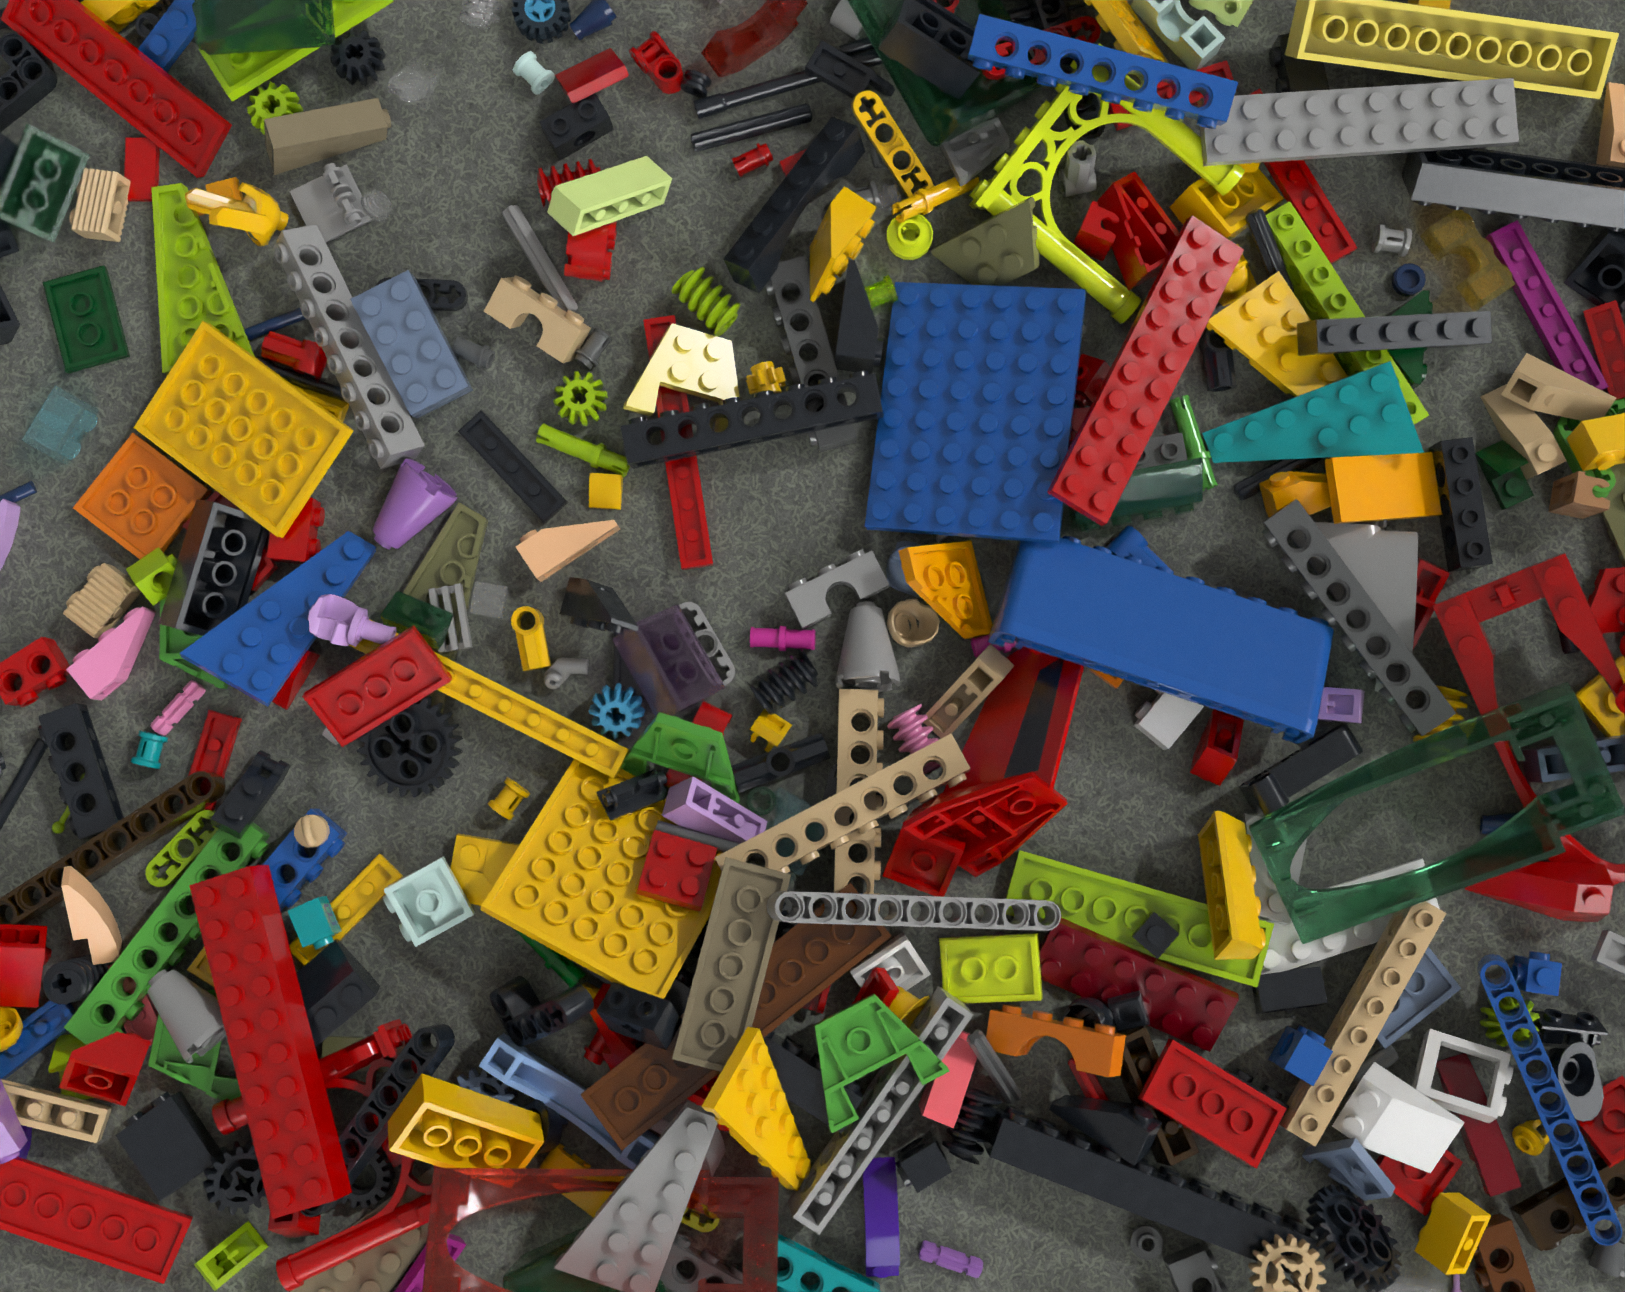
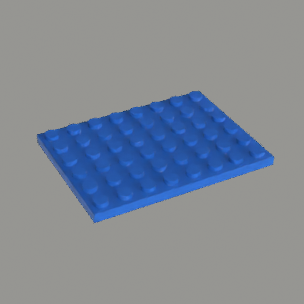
M895 282L881 392V405L884 417L878 418L865 519V528L867 530L1045 543L1060 542L1064 503L1047 493L1070 448L1086 301L1085 289Z

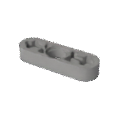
M693 602L680 604L674 613L675 623L708 680L718 687L729 685L735 678V667L701 608ZM687 608L690 612L697 611L698 615L694 617V620L698 627L703 623L707 627V629L697 631L691 638L687 635V632L693 631L688 622L681 623L680 621L684 617L682 611ZM705 635L710 636L714 640L713 650L707 654L698 652L696 649L697 639ZM718 651H721L723 655L717 658L718 662L722 667L728 666L730 669L726 673L728 678L724 681L719 677L713 678L712 674L716 670L712 662H709L707 666L703 662L705 659L714 657Z

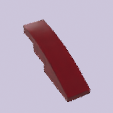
M1466 1053L1437 1061L1436 1069L1444 1093L1487 1106V1096ZM1451 1111L1453 1115L1465 1122L1460 1132L1469 1158L1475 1162L1485 1194L1491 1197L1522 1187L1497 1119L1491 1123H1486Z

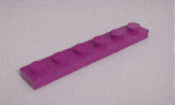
M1516 220L1490 233L1485 238L1555 367L1600 390L1609 387L1519 221Z

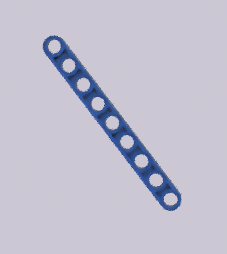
M1495 954L1486 955L1478 962L1479 977L1590 1235L1594 1241L1601 1245H1614L1622 1237L1621 1224L1513 974L1504 958ZM1491 965H1499L1504 968L1502 976L1498 979H1490L1485 976L1486 969ZM1507 996L1517 999V1005L1511 1010H1503L1499 1007V1002L1502 998ZM1519 1028H1526L1531 1031L1530 1037L1525 1041H1516L1512 1038V1035ZM1532 1060L1544 1062L1543 1069L1536 1073L1526 1070V1065ZM1551 1091L1558 1094L1556 1101L1551 1104L1539 1101L1541 1095L1545 1092ZM1558 1124H1569L1571 1130L1568 1134L1560 1136L1553 1132ZM1579 1155L1584 1157L1585 1161L1579 1167H1572L1567 1164L1569 1158ZM1593 1187L1599 1190L1594 1198L1587 1199L1581 1196L1582 1191L1586 1188ZM1606 1219L1612 1222L1611 1227L1607 1230L1595 1228L1596 1223L1600 1220Z

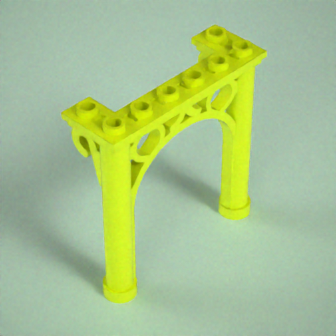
M1073 60L1070 64V66L1074 69L1071 72V74L1076 72L1077 70V64L1075 60ZM1100 65L1093 67V78L1098 82H1106L1109 78L1108 70ZM1128 75L1125 76V86L1132 91L1139 90L1140 85ZM1058 83L1055 87L1058 94L1051 103L1045 100L1034 114L1038 120L1032 128L1029 129L1025 126L1014 140L1017 147L1009 156L1004 153L995 164L993 169L997 173L988 181L986 179L981 180L969 196L973 200L969 206L973 209H986L995 216L1032 196L1035 201L1040 200L1044 223L1033 214V226H1037L1036 247L1039 253L1112 312L1111 317L1122 324L1139 306L1141 298L1134 292L1128 291L1123 284L1070 242L1058 229L1052 216L1050 206L1051 184L1056 168L1066 151L1077 139L1098 126L1110 123H1127L1138 126L1150 133L1223 196L1238 183L1245 170L1238 164L1203 166L1201 137L1182 121L1165 117V111L1153 108L1152 112H1143L1132 108L1133 103L1121 100L1120 105L1130 114L1118 113L1108 115L1109 103L1101 100V94L1094 93L1100 99L1098 118L1083 120L1076 112L1077 103L1082 99L1083 95L1069 92L1070 86ZM1068 106L1069 119L1073 124L1080 127L1075 131L1072 126L1063 132L1051 130V126ZM1041 140L1046 147V156L1043 160L1048 163L1046 170L1043 165L1037 162L1023 164ZM1064 140L1056 149L1054 141ZM1034 169L1041 177L1040 192L1029 197L1023 196L1017 190V181L1024 171ZM1008 182L1010 195L1003 190Z

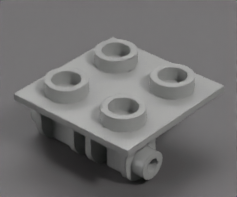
M334 163L327 164L323 167V176L290 191L306 226L317 224L326 243L374 220L347 164L342 167H336Z

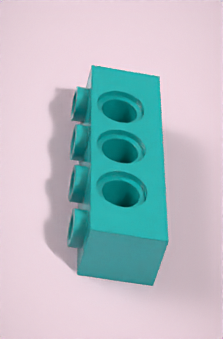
M763 1225L760 1226L743 1263V1269L747 1270L750 1278L761 1283L767 1280L777 1285L776 1289L779 1292H832L836 1287H844L849 1292H880L878 1282ZM776 1257H784L790 1264L785 1270L780 1271L773 1268L771 1262ZM806 1272H814L819 1276V1280L814 1285H806L802 1282L801 1277Z

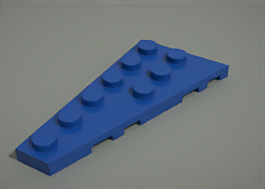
M347 531L180 652L181 658L268 707L316 639V636L309 631V621L307 619L311 606L324 594H332L344 598L376 552V546Z

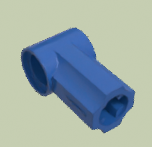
M1129 525L1106 547L1115 556L1121 558L1131 556L1142 560V565L1152 568L1161 566L1170 569L1147 547L1148 542Z

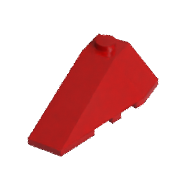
M1467 859L1464 880L1465 890L1562 921L1598 922L1610 913L1614 888L1605 864Z

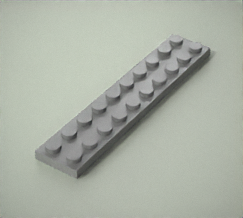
M1513 78L1234 96L1228 120L1225 124L1217 125L1216 129L1200 127L1203 166L1513 146L1519 142ZM1204 98L1198 101V108L1203 106Z

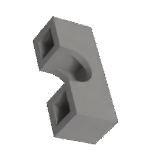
M863 549L846 557L847 563L837 568L835 564L828 565L817 572L819 577L807 582L806 578H802L788 586L790 591L786 592L785 596L802 630L831 617V611L825 597L827 592L834 586L845 585L850 587L855 592L859 602L889 587V583L873 551L864 553Z

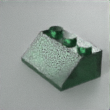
M26 124L0 188V220L38 239L55 243L90 154Z

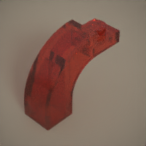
M767 0L754 15L733 28L717 31L701 54L719 78L737 73L781 44L798 26L799 23L796 19L808 2L806 0Z

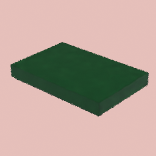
M102 265L43 282L65 372L73 373L130 357L106 266Z

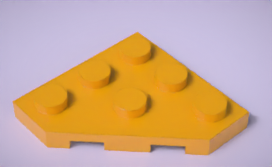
M971 540L907 547L898 551L906 583L961 637L970 639L990 634L992 621Z

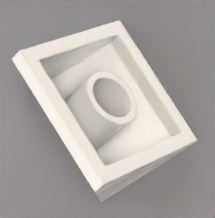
M904 932L873 951L872 954L867 955L850 969V973L861 988L875 967L885 968L895 985L904 988L906 991L931 975Z

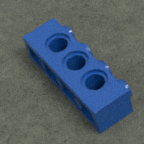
M318 808L310 809L304 816L319 815L323 817L329 825L330 834L325 843L317 847L315 855L309 857L305 853V846L297 842L293 828L263 863V865H269L280 911L285 906L291 908L303 894L299 891L307 881L312 883L324 870L321 866L328 856L331 858L336 856L345 845L342 839L347 835V832ZM288 864L295 870V877L292 882H288L283 876V870Z

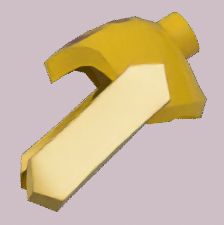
M244 182L237 188L245 193L242 200L218 195L196 187L185 193L188 208L200 213L209 214V223L212 225L243 230L248 236V232H251L254 238L257 239L251 238V240L259 247L268 245L275 231L284 230L288 223V214L280 211L278 202L271 195L256 186Z

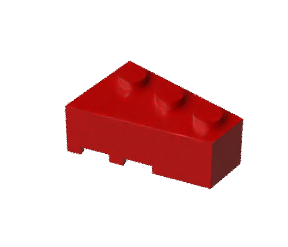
M1134 171L1113 182L1096 201L1098 203L1097 206L1115 213L1119 218L1118 223H1112L1110 220H1103L1102 223L1105 230H1110L1116 235L1111 247L1128 291L1159 274L1179 235V231Z

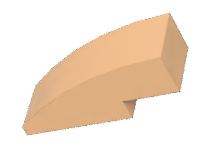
M72 866L64 867L61 887L73 940L88 939L93 965L115 962L122 953V939L118 924L109 906L83 875Z

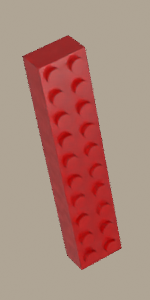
M269 865L247 866L189 885L272 1219L333 1202L352 1193Z

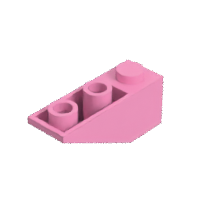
M143 606L132 609L124 616V622L116 629L111 628L105 631L98 638L99 643L91 649L81 651L73 658L74 663L66 670L90 699L102 701L128 679L156 614L153 609Z

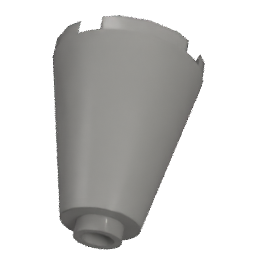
M859 602L856 604V607L850 610L835 679L838 689H848V686H856L860 689L878 690L879 693L892 690L893 683L897 687L900 686V674L883 611L881 608L876 607L874 602Z
M165 969L161 970L148 982L151 987L147 993L182 1058L187 1063L193 1062L192 1055L194 1053H197L200 1057L203 1056L226 1036L218 1000L215 996L174 969L169 972Z

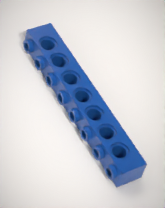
M979 14L967 60L974 61L973 66L979 69L991 71L993 66L1006 69L1005 75L1013 78L1024 79V76L1028 75L1036 77L1037 83L1044 86L1056 87L1057 83L1070 86L1068 91L1083 96H1088L1089 92L1101 94V100L1113 104H1120V101L1124 100L1133 103L1132 108L1143 112H1152L1153 108L1165 111L1164 116L1178 121H1184V117L1196 119V125L1208 129H1216L1217 125L1221 126L1227 122L1238 82L982 14ZM1005 40L1012 44L1013 53L1010 56L1002 57L996 52L995 45L999 41ZM1032 49L1041 50L1045 55V62L1041 65H1033L1028 60V52ZM1065 57L1074 59L1077 64L1076 72L1072 74L1063 72L1060 68V60ZM1099 65L1105 67L1109 73L1108 80L1106 82L1096 81L1092 75L1093 67ZM1127 74L1138 76L1141 82L1139 90L1132 91L1125 86L1124 79ZM1165 82L1171 86L1172 96L1170 99H1163L1157 94L1158 83ZM1191 91H1199L1203 95L1204 104L1202 107L1197 108L1191 105L1189 102Z

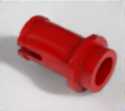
M757 143L756 148L731 158L740 177L763 165L768 167L769 162L774 161L766 143L762 145Z
M599 1029L590 1045H585L584 1050H586L584 1057L597 1065H601L603 1060L605 1061L602 1051L606 1045Z

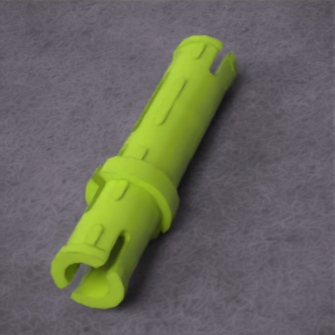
M545 423L538 430L537 443L589 462L590 466L595 469L601 467L622 475V477H625L630 469L625 456L608 450L604 444L599 443V445H595L550 427Z

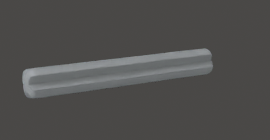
M518 205L508 206L502 212V215L549 295L558 301L557 306L564 311L571 310L576 312L578 306L521 209Z

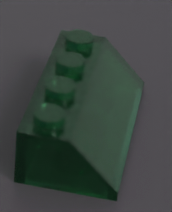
M1202 457L1134 470L1108 522L1112 521V525L1115 527L1132 523V517L1143 516L1144 521L1163 517L1162 512L1174 510L1175 515L1193 512L1194 506L1203 501ZM1068 506L1072 529L1080 527L1081 532L1100 529L1099 524Z

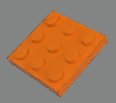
M132 433L73 509L138 559H141L158 547L164 553L184 528L183 525L192 516L196 499L206 500L212 491L139 435Z

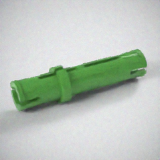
M1184 395L1181 397V400L1179 397L1170 400L1169 405L1172 408L1179 433L1183 434L1188 459L1187 466L1191 467L1197 491L1202 492L1205 491V488L1209 490L1218 486L1209 462L1211 455L1209 451L1205 450L1189 401V395Z

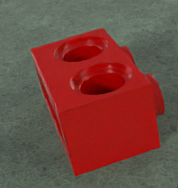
M40 637L0 662V696L5 705L26 707L39 699L38 693L46 688L48 690L58 688L67 681L65 677L69 675V672L66 669L70 665L54 639ZM48 658L50 660V669L44 673L42 664ZM21 676L22 686L19 690H16L14 686L15 679Z

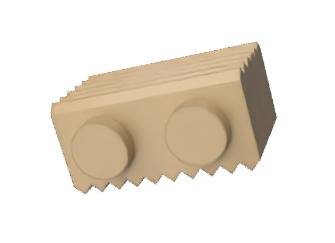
M83 168L82 177L76 183V192L78 194L76 206L70 212L71 230L84 238L120 242L121 230L123 229L124 217L126 216L125 211H127L126 206L129 204L127 197L131 181L115 171Z
M106 563L96 566L87 576L88 583L84 585L82 590L71 595L66 603L67 609L63 612L67 618L93 638H99L105 631L113 628L141 593L129 577L116 567Z

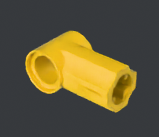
M529 606L517 608L512 614L511 624L516 633L523 671L551 666L542 613ZM531 612L535 616V625L532 629L524 630L520 624L521 618L525 613Z

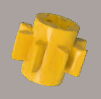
M772 361L761 362L750 368L752 375L746 376L750 395L768 390L773 391V394L781 393L780 387L786 385L783 368L778 367L775 369Z

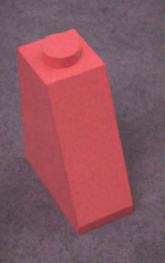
M965 1031L961 1032L942 1059L949 1072L926 1084L918 1104L922 1116L953 1129L977 1060V1056L967 1042L969 1033Z

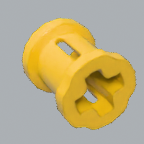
M507 777L504 781L506 785L495 800L489 801L488 805L504 818L512 820L514 810L523 798L529 797L530 792Z

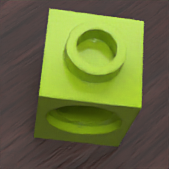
M158 547L128 567L126 571L135 585L154 606L167 597L178 560L173 554L166 556ZM163 572L161 575L154 577L156 574Z

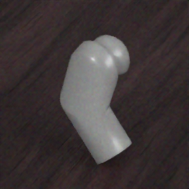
M558 658L544 673L545 685L549 689H557L571 674L588 675L589 659Z

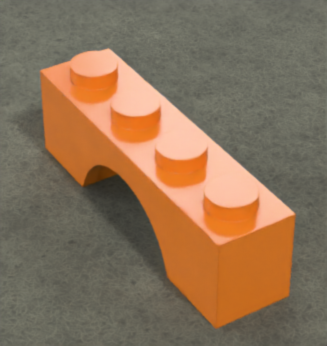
M1003 1004L1002 1009L990 1010L986 1038L995 1052L1011 1056L1027 1055L1031 1047L1039 1039L1050 1036L1061 1041L1070 1050L1078 1071L1104 1077H1115L1121 1074L1126 1035L1115 1033L1114 1026L1095 1024V1028L1083 1026L1084 1020L1064 1017L1063 1022L1052 1020V1013L1034 1010L1032 1015L1022 1013V1007Z

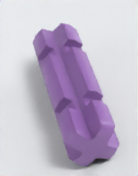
M926 1240L922 1242L919 1249V1258L929 1263L935 1261L936 1265L959 1273L965 1271L966 1275L974 1278H979L981 1275L983 1261L980 1258L971 1255L968 1258L965 1256V1253L944 1246L938 1248L935 1243Z

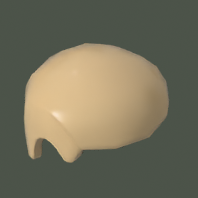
M907 599L897 602L888 612L887 629L895 642L912 648L930 642L938 633L940 620L937 612L930 605H924L918 599ZM916 619L919 620V628L917 627Z

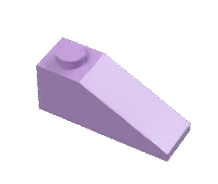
M693 776L669 788L662 813L663 817L681 827L739 844L764 832L767 826L766 820Z

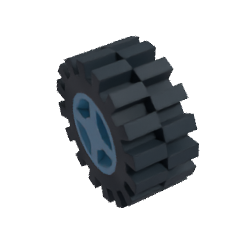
M567 0L512 1L514 5L512 13L520 33L522 35L525 34L530 41L534 38L537 43L543 44V39H547L548 43L553 42L552 37L561 38L562 30L567 31L569 28L568 22H571V11Z

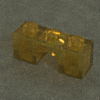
M1454 210L1420 235V238L1437 261L1450 254L1461 255L1468 261L1470 274L1456 288L1473 312H1476L1515 285L1510 270L1500 263L1494 254L1490 242L1482 238L1475 228L1473 218L1469 214L1464 213L1463 210Z

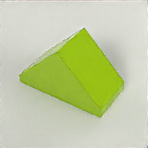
M247 1221L195 1263L194 1266L212 1289L216 1291L269 1246L251 1223Z

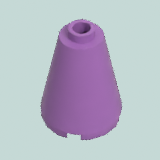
M406 458L400 465L372 529L376 535L374 537L375 541L389 550L391 547L399 549L453 505L458 498L455 497L457 494L450 485L435 474V477L423 471L425 466L412 459Z

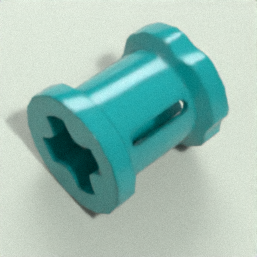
M139 730L138 736L141 738L135 757L131 758L130 762L160 769L161 763L159 758L164 743L168 742L169 737Z

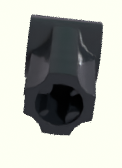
M1207 330L1199 344L1203 354L1207 391L1220 392L1234 389L1237 385L1232 349L1224 343L1225 339L1214 330ZM1216 336L1220 338L1223 348L1214 347L1210 343V337Z

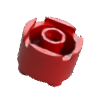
M617 221L576 236H572L568 232L566 246L568 264L564 266V276L603 282V279L610 280L612 252H608V249H615Z

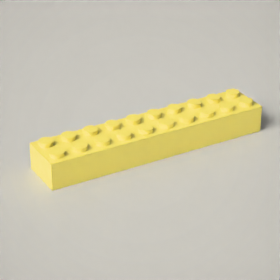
M1297 0L1285 55L1297 59L1461 81L1513 78L1514 88L1601 99L1619 33L1387 0Z

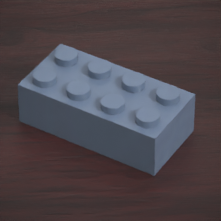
M409 270L350 299L412 417L417 419L473 391L417 280Z

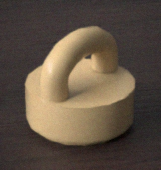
M306 815L300 818L294 828V836L297 842L307 848L318 847L324 844L330 834L327 821L319 815Z

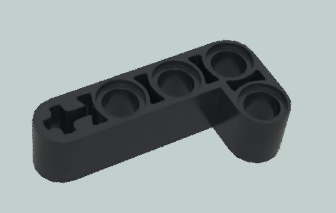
M7 33L0 38V55L11 67L0 77V133L52 92L57 85V76L52 68L17 33ZM22 49L21 53L15 56L16 53ZM42 72L41 76L35 79V76ZM17 92L16 96L10 99L12 94Z
M1347 723L1338 725L1308 744L1309 747L1300 752L1297 750L1285 757L1278 766L1274 768L1269 767L1254 776L1255 780L1247 784H1241L1239 788L1255 814L1268 815L1280 809L1290 801L1289 797L1361 754L1363 749Z
M517 976L490 993V1001L511 1040L519 1047L566 1028L594 1009L591 994L580 984H576L539 1001L529 982L524 977Z

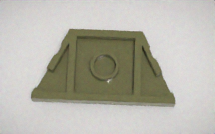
M1033 196L940 243L930 250L932 255L971 285L1002 286L1035 270L1039 266V251L1036 247L1037 226H1033L1032 209L1035 207Z

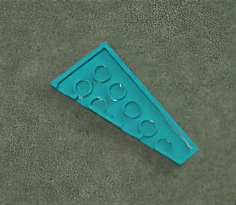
M1391 361L1202 432L1213 463L1424 453Z

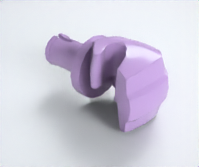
M321 595L308 611L309 631L318 638L329 640L332 644L356 647L362 639L384 644L396 635V627L370 621L367 609L359 608L353 602L336 595Z

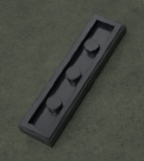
M482 410L458 430L466 441L544 524L568 503Z

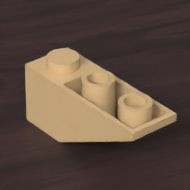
M1526 353L1501 394L1530 410L1580 421L1604 417L1616 397Z

